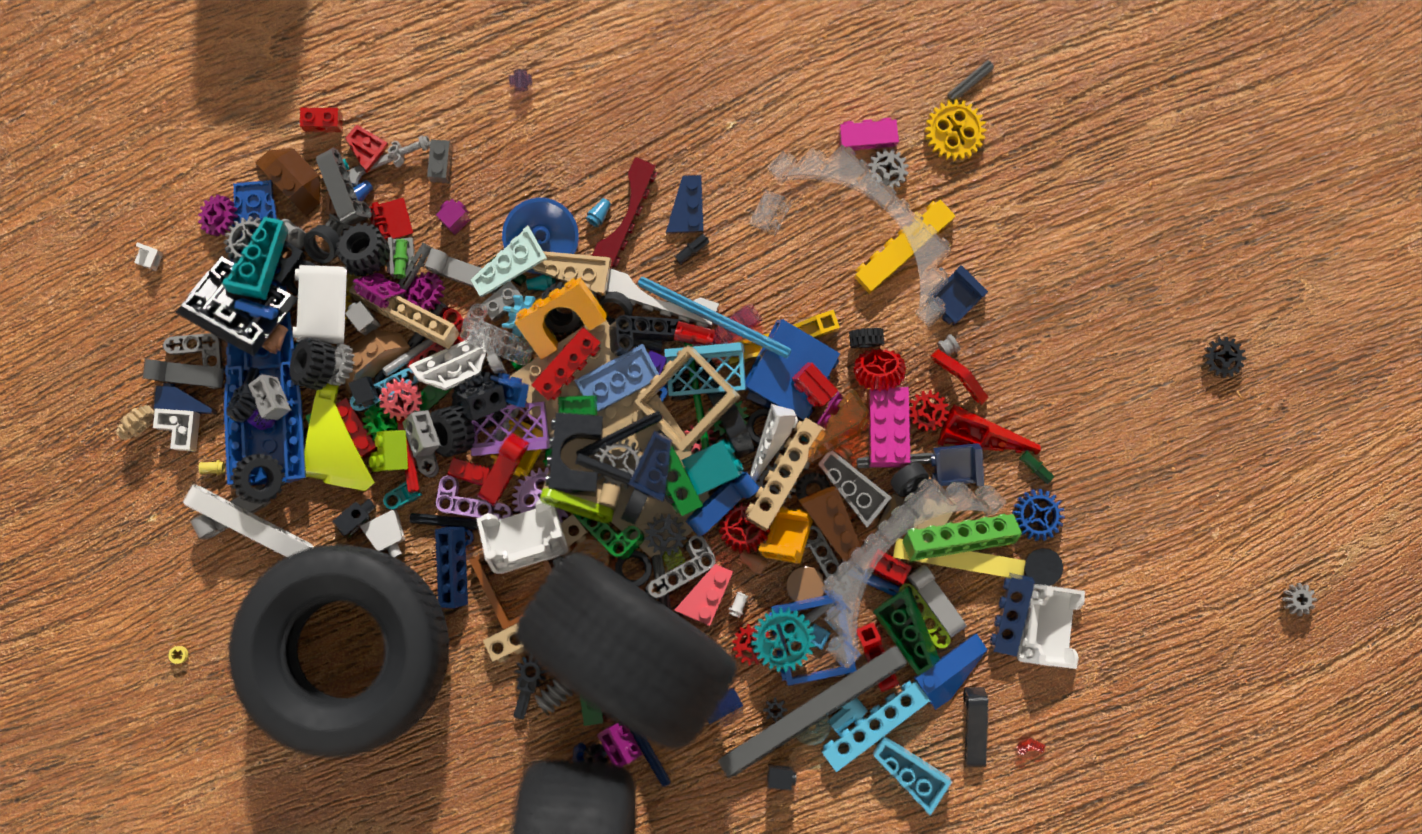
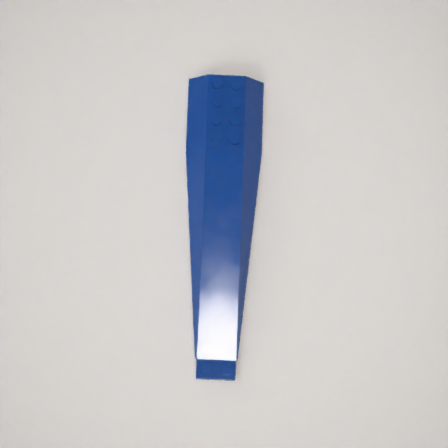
M271 180L233 183L235 203L233 206L237 208L234 214L238 215L233 221H237L240 224L241 218H245L247 221L249 216L254 220L258 217L261 221L264 217L277 219L273 182ZM256 229L250 230L252 234L256 231ZM276 267L274 274H278L281 271V267ZM274 281L271 282V284L287 292L286 286L282 287ZM290 311L280 323L288 331L281 350L277 351L276 354L261 347L253 357L230 343L226 347L224 424L227 485L234 484L231 476L234 475L232 469L236 468V463L241 461L243 457L253 454L272 456V459H276L278 461L277 464L283 467L281 472L285 473V477L282 478V481H285V483L306 478L300 386L295 385L291 381L289 370L291 357L295 350ZM250 367L258 368L259 376L278 377L291 411L276 420L271 428L265 430L257 429L249 424L247 420L243 423L233 421L226 411L235 389L244 384ZM261 467L252 469L249 474L250 486L266 485V472Z

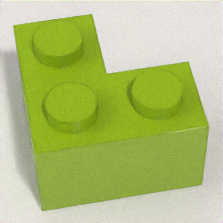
M406 430L377 432L375 446L378 448V452H372L369 458L372 472L408 469Z

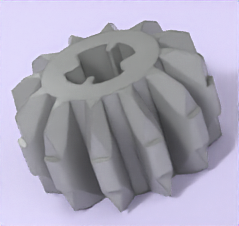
M1296 583L1295 586L1289 585V590L1283 591L1287 597H1283L1281 600L1287 601L1284 608H1290V614L1296 613L1297 616H1302L1303 613L1309 614V609L1315 608L1312 602L1317 601L1316 598H1312L1315 592L1313 590L1309 591L1308 585L1302 586L1301 583ZM1297 597L1301 598L1302 601H1297Z

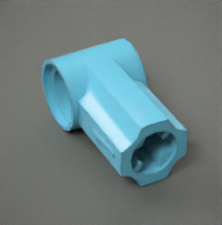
M855 698L844 705L827 722L839 735L853 721L856 722L865 715L868 710L858 698Z

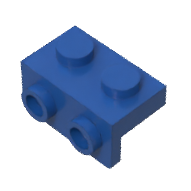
M499 373L498 376L491 375L490 379L497 381L503 387L506 403L517 407H525L529 384L523 383L521 378L510 377L509 374Z

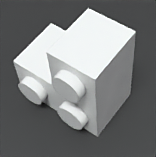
M155 409L153 428L172 431L170 449L196 452L200 413Z

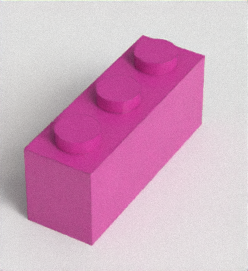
M882 118L880 121L875 122L871 119L863 120L861 123H854V121L843 122L839 126L841 151L897 147L899 143L897 120Z

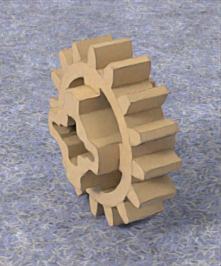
M149 405L141 406L138 410L136 408L132 409L120 420L122 424L118 426L116 434L122 440L131 439L133 436L138 437L151 425L150 421L153 420L155 411Z

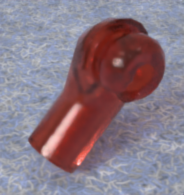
M1027 738L1020 741L1016 749L1020 755H1025L1026 752L1032 749L1042 754L1046 745L1035 739Z

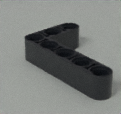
M711 360L709 364L716 370V367L713 361ZM700 364L696 366V371L701 368ZM705 369L699 374L705 381L710 378ZM714 379L709 383L713 388L720 387ZM727 392L707 393L713 407L718 404ZM734 403L719 419L729 441L734 447L737 459H740L755 452V448L745 422Z

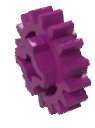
M218 194L216 197L210 196V201L205 200V206H200L202 213L198 214L201 217L198 223L202 225L201 229L206 231L207 234L219 237L220 234L225 235V230L230 231L229 226L231 224L235 225L233 219L238 217V215L234 214L237 208L233 206L235 203L228 197Z
M429 271L426 274L421 272L420 277L415 276V280L407 289L408 293L404 294V296L408 298L407 301L429 311L430 307L434 310V304H440L439 298L444 297L441 294V291L445 290L442 286L444 282L436 274H432Z

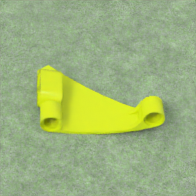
M327 383L323 389L316 391L304 451L306 477L322 479L326 484L366 491L375 482L359 455L335 404L337 402L338 385Z

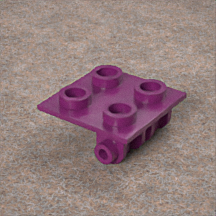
M374 273L353 280L356 283L354 287L356 293L370 302H374L380 308L388 307V298L406 293V290L401 288L399 284L389 281L380 273Z
M837 392L835 397H832L828 407L825 408L826 411L822 413L823 415L816 422L817 425L826 429L825 433L828 436L837 429L839 420L847 413L848 406L850 405L840 392Z

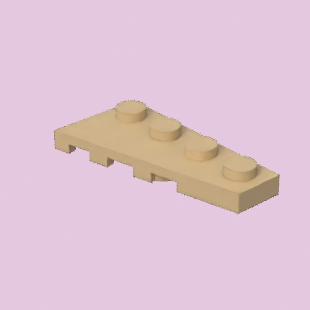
M543 251L547 260L533 267L536 272L564 282L581 277L590 291L605 296L612 260L609 257Z

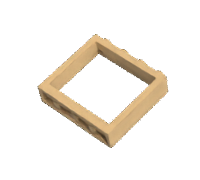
M690 346L684 347L681 351L679 350L676 359L669 361L664 366V371L660 375L658 374L650 381L651 385L647 389L641 390L637 396L638 398L634 401L647 416L656 412L648 402L691 357L727 392L684 439L664 419L656 423L682 452H687L741 397Z

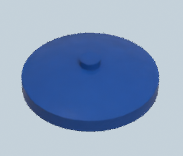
M544 197L527 199L516 205L506 217L502 230L504 249L528 225L543 251L575 254L579 241L577 223L571 212L558 201ZM533 268L527 271L534 274H541L539 272L534 271Z

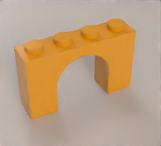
M580 277L576 280H569L565 287L560 290L558 288L553 290L547 298L538 299L529 309L524 308L516 314L515 325L539 358L543 359L557 351L558 341L550 332L544 320L545 315L550 310L557 307L572 309L579 315L589 331L605 322L607 314Z

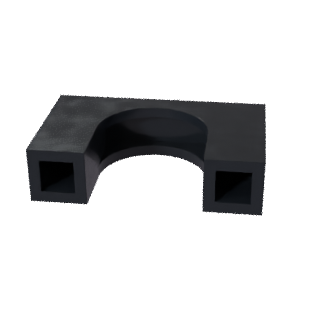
M556 412V418H552L551 430H554V437H550L549 449H552V456H548L547 467H550V475L546 474L545 486L572 495L596 496L598 472L576 471L568 468L561 459V452L568 442L575 439H601L603 416Z

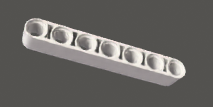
M193 484L183 501L188 507L286 557L314 547L309 542L198 485Z

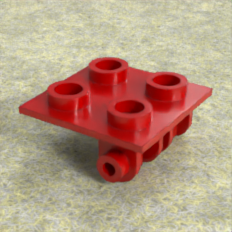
M404 197L381 204L374 202L369 207L372 213L370 217L371 223L379 229L386 241H388V237L396 239L414 234Z

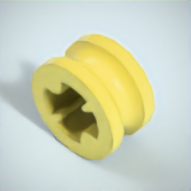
M183 646L173 647L168 654L169 660L175 664L185 662L189 656L187 649ZM175 651H182L183 655H180L182 659H175Z

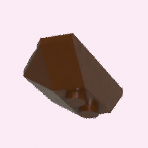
M294 148L268 150L255 162L306 217L321 204L320 175Z

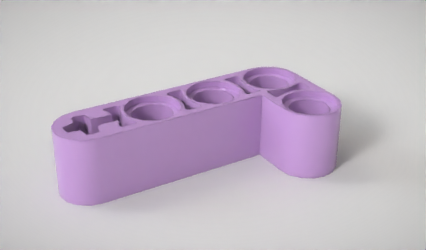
M444 476L439 482L436 507L442 512L481 518L483 515L480 514L479 509L482 505H487L489 508L487 514H493L499 520L513 515L512 509L502 503H497L495 508H493V505L486 501L457 497L459 482L452 476ZM447 480L454 482L451 490H446L445 488ZM444 499H449L451 503L447 509H443L441 506ZM463 502H468L470 505L467 512H462L460 509ZM503 508L508 512L503 518H501L500 514L493 513L494 509L502 511Z

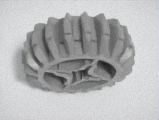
M249 216L247 221L245 218H241L240 224L234 221L236 226L234 228L229 226L231 233H225V236L229 239L224 240V244L227 245L225 251L229 253L228 257L233 259L234 263H237L242 256L238 251L244 250L245 246L247 247L250 243V238L253 236L250 230L258 228L261 223L260 218L257 217L254 220Z
M629 439L625 440V444H621V440L618 444L606 445L605 450L599 448V451L602 452L601 456L598 454L594 455L595 458H599L600 462L604 461V457L608 458L612 462L613 467L616 466V463L611 457L615 460L618 458L619 460V458L622 459L626 455L623 465L628 470L624 468L621 470L631 473L632 476L635 470L633 471L627 466V458L632 453L637 467L639 459L642 457V455L638 456L637 454L641 451V448H638L636 451L633 449L636 446L635 442L628 446ZM617 447L627 449L620 457H615L609 453L611 449ZM604 475L598 476V480L603 477L606 479L603 484L609 481L612 485L617 484L620 488L621 484H624L625 489H628V484Z

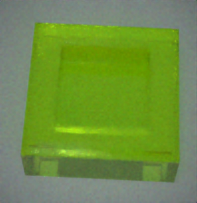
M677 546L678 552L676 553L674 550H671L670 556L667 551H664L662 557L668 570L686 563L679 546Z

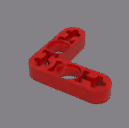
M939 349L930 356L937 365L957 377L977 403L983 405L989 399L974 375L964 365Z

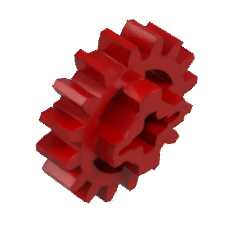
M924 390L921 391V396L915 394V401H909L912 407H909V411H911L909 418L914 419L911 424L917 423V429L919 430L921 427H924L925 432L928 431L929 427L932 431H935L936 425L941 428V421H947L944 415L949 414V411L945 410L949 405L943 404L945 397L938 398L939 392L932 395V390H929L927 394H925ZM930 399H933L938 404L935 405L934 403L930 402ZM921 400V408L916 410V405ZM926 406L928 409H932L930 416L928 413H924ZM939 411H941V412H940V417L938 418L937 421H935V420H936V419H935L936 413L939 412ZM918 418L925 419L927 423L922 422Z
M747 624V629L745 630L740 627V634L735 632V636L738 638L737 640H732L736 644L732 650L738 651L735 657L741 656L742 663L748 660L749 666H751L752 661L759 665L760 659H757L759 653L755 652L754 654L752 648L747 647V644L750 643V635L752 636L753 631H758L754 626L751 628ZM747 633L746 641L740 644L742 636ZM747 650L751 652L752 658L744 655L742 651Z

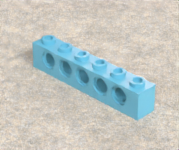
M907 681L900 687L902 689L897 694L893 692L885 698L886 702L883 705L877 704L869 710L871 714L865 718L862 716L854 722L855 726L850 730L845 728L839 734L837 740L833 742L831 739L822 746L824 749L821 752L836 772L930 701L917 682L913 681L911 683ZM903 696H909L910 703L908 706L901 705L900 700ZM889 707L895 710L892 718L885 716V710ZM873 719L879 721V727L876 730H872L869 727V723ZM857 731L863 732L864 738L862 741L857 742L854 740V734ZM841 743L848 744V751L846 753H839L838 746Z

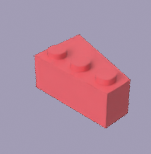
M715 564L677 606L675 611L710 626L733 571Z

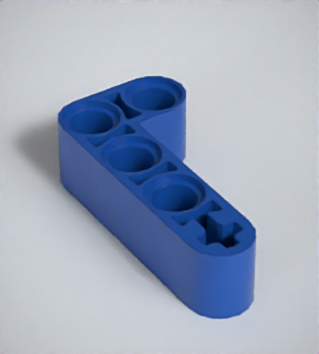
M742 472V475L725 482L703 503V506L697 508L687 518V524L698 537L713 527L742 498H749L759 490V486L747 472Z

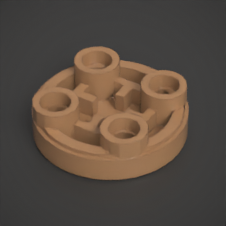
M812 567L797 568L787 579V593L794 602L823 596L825 591L824 578L819 571Z

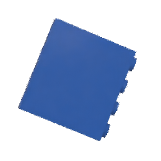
M784 319L776 321L768 337L789 347L791 354L788 358H784L762 347L745 379L746 390L753 391L777 406L794 410L798 420L804 421L805 418L808 419L811 416L813 409H811L812 405L807 401L808 396L804 392H799L794 387L793 376L806 363H813L829 380L831 370L839 362L838 357L840 353Z

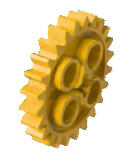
M955 99L954 104H951L950 100H948L946 106L940 103V109L935 107L933 109L935 114L930 113L928 117L931 120H926L925 123L930 127L924 129V132L929 133L925 139H931L928 146H935L932 152L939 150L938 157L945 154L946 160L952 156L953 161H956L957 156L960 157L961 161L965 155L970 158L971 151L976 154L978 151L976 147L981 148L982 143L980 141L985 140V136L982 134L987 131V129L981 128L986 122L980 121L983 116L982 114L976 115L978 108L971 110L972 104L966 107L964 100L960 105L957 99ZM957 114L961 115L963 121H957L954 116ZM944 123L947 126V129L941 130L938 127V124ZM952 129H958L959 131L958 133L956 131L952 132ZM964 131H970L973 137H966ZM947 140H954L956 142V146H950L947 143Z

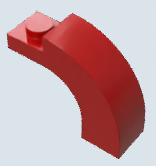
M874 622L856 629V635L867 663L885 652L882 639ZM895 673L878 683L881 693L899 685Z

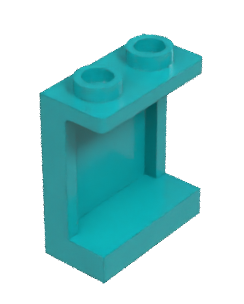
M727 439L681 460L697 495L743 474V466L739 459L736 460L733 454L735 452L734 447Z

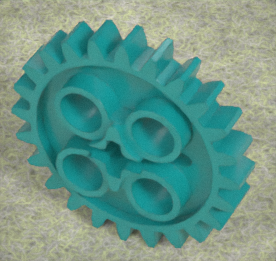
M781 607L779 608V613L771 609V616L764 613L766 619L759 618L758 620L761 625H754L758 632L752 633V636L757 638L751 641L753 645H757L753 648V651L760 652L757 655V659L764 658L762 661L763 665L769 662V669H772L775 665L777 672L780 671L781 667H784L785 672H787L788 666L795 670L796 663L802 666V659L808 661L806 654H813L809 647H815V643L810 641L815 639V635L809 633L813 632L814 629L813 627H807L810 624L809 620L803 622L804 614L797 617V610L791 614L790 608H787L786 613L783 612ZM778 623L780 624L784 637L786 638V643L790 651L789 656L786 654L782 641H780L781 638L776 627V624ZM787 623H793L794 629L786 631L784 626ZM768 630L776 631V635L773 638L765 636ZM794 641H799L801 646L798 649H792L791 644ZM781 648L783 652L780 656H774L772 654L773 650Z

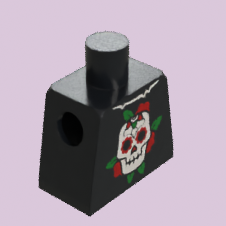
M367 499L362 505L354 502L337 516L332 523L348 541L361 529V525L371 520L368 514L376 506L370 499ZM360 514L359 518H353L354 515Z

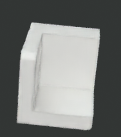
M137 242L136 246L140 250L135 263L157 271L163 253Z

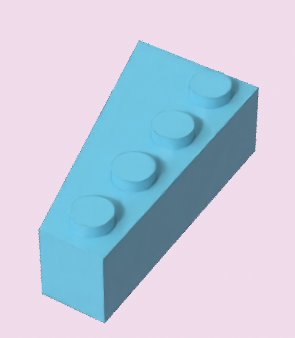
M883 736L873 751L874 757L931 815L952 783L950 777L893 740Z

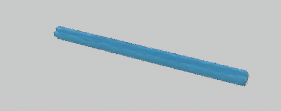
M641 277L638 281L639 287L784 358H788L791 354L789 347L645 277Z

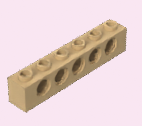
M356 283L349 290L355 301L362 302L366 307L447 349L451 348L459 336V332L454 324L398 295L388 298L389 305L387 308H380L374 302L372 303L356 293V290H354Z
M807 418L803 422L799 421L793 430L796 432L794 438L789 437L784 445L787 448L784 455L779 454L774 462L777 467L774 472L770 470L765 478L767 484L764 488L760 486L755 495L758 499L755 504L750 503L745 512L748 514L745 520L764 531L769 528L826 429ZM800 436L806 437L808 444H800L798 438ZM789 453H796L798 461L790 460ZM779 470H787L789 473V477H781L779 474ZM772 485L777 486L779 494H772L769 487ZM761 502L769 504L770 508L768 511L760 509Z

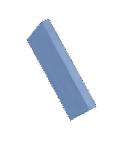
M642 344L574 381L582 396H597V412L650 385L652 378L659 373Z

